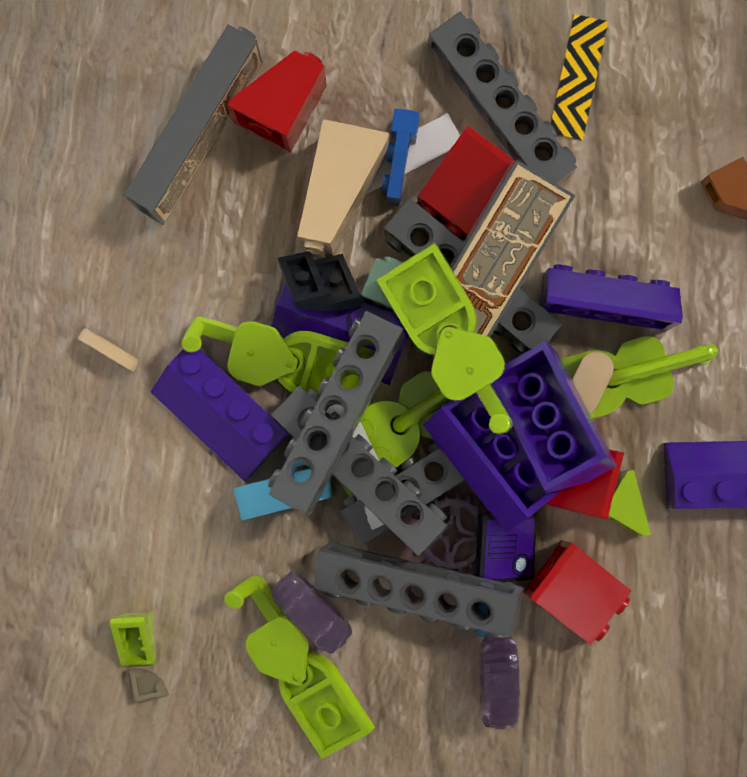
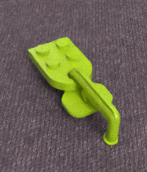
M434 243L376 281L415 345L424 352L435 355L431 373L441 392L447 398L456 401L463 400L476 392L491 416L489 426L492 432L496 434L506 433L512 428L513 422L490 383L497 380L503 374L505 368L504 358L490 337L475 333L477 326L475 308L439 247Z
M202 316L193 319L181 342L183 349L187 352H195L200 349L202 345L201 335L230 343L232 346L227 368L235 379L256 386H262L278 379L289 391L294 392L300 386L306 393L310 388L317 393L324 378L330 379L336 368L333 366V362L341 347L346 349L349 344L348 342L312 331L294 332L283 339L274 327L255 321H246L236 327ZM361 347L358 351V356L362 359H369L376 351ZM348 375L344 378L342 387L354 389L358 386L360 378L356 375Z
M644 336L624 342L616 356L609 352L592 350L565 357L561 360L571 379H573L582 359L589 353L602 352L612 360L614 366L613 375L596 409L590 413L593 419L614 412L623 404L626 397L641 405L667 398L674 388L671 370L696 363L701 365L707 364L718 355V348L713 344L701 345L697 348L666 356L664 346L660 340L652 336Z
M431 371L421 372L404 383L400 390L398 402L380 401L368 406L360 420L378 459L380 460L384 457L395 468L407 461L415 453L421 437L433 439L423 427V424L442 406L451 401L441 392ZM341 483V485L347 492L348 496H353V494Z
M253 575L235 586L230 592H227L224 596L227 606L233 609L241 608L244 599L251 595L268 621L267 624L247 637L246 650L261 673L279 679V689L283 700L321 759L368 735L375 728L336 666L323 655L309 652V644L296 622L288 617L261 576Z

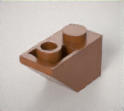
M741 157L708 174L700 183L716 211L747 220V163L744 157Z

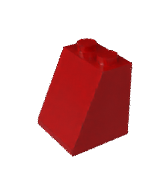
M294 50L229 100L227 106L234 124L291 153L327 87L325 66L322 64V60L314 54L305 52L303 55Z
M467 126L418 194L416 203L433 218H437L445 224V228L456 237L465 240L513 159L470 126Z
M609 449L617 467L587 483L561 490L545 505L595 518L608 519L624 452Z
M561 540L534 576V579L530 581L523 591L525 595L590 645L595 640L599 642L606 635L610 628L607 623L615 613L619 615L624 611L630 601L627 596L631 592L629 588L577 546Z

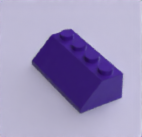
M555 264L553 268H548L544 272L539 305L549 313L668 331L682 323L683 313L680 288L670 287V282L650 280V283L637 282L638 277L624 274L618 275L617 279L605 277V272L588 269L585 273L572 272L573 267Z
M286 282L278 300L271 327L277 329L283 339L294 332L312 331L348 343L352 338L349 336V331L356 318L362 319L366 311L403 328L405 337L381 380V383L389 386L409 336L396 313L362 301L361 307L343 310L320 311L295 307ZM371 345L363 346L364 348L376 351V348Z
M544 341L505 364L503 374L491 384L510 416L513 428L545 492L549 493L587 483L617 467L559 354L553 347Z
M183 349L167 365L150 391L244 482L290 435L201 349L195 352H187Z
M475 392L463 400L449 401L423 424V427L504 531L508 533L529 518L561 490L545 492L513 426L508 432L503 434L492 432L489 426L491 416Z
M747 441L664 443L667 508L747 507Z

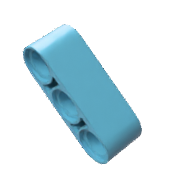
M311 468L294 472L295 480L298 482L306 481L311 475ZM270 479L233 489L241 521L292 507L269 495L271 490L268 487ZM330 479L318 501L334 497Z

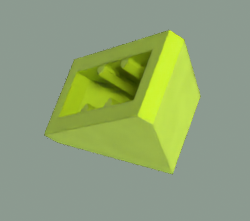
M634 470L622 471L618 476L608 518L636 535L646 537L650 536L651 533Z
M153 612L119 614L111 618L110 627L121 667L155 665Z

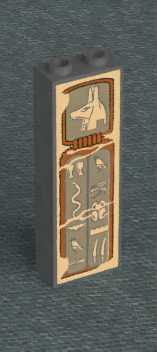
M229 24L226 26L124 194L138 211L162 225L166 223L231 115L227 106L229 100L251 83L263 63L257 40H255L256 36L248 29L241 26L236 29Z
M512 160L450 264L452 271L475 308L477 315L475 333L488 337L491 336L576 196L518 160ZM415 343L412 344V347H414L418 351L422 352L427 356L430 355L429 353H426L419 347H417Z

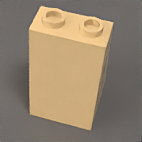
M323 119L297 236L301 249L310 251L312 257L325 258V254L333 255L387 158L389 133Z

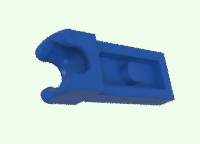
M394 109L391 140L396 141L395 143L389 142L386 162H391L392 166L390 175L384 174L381 193L387 194V204L400 206L410 143H416L420 113L416 111Z

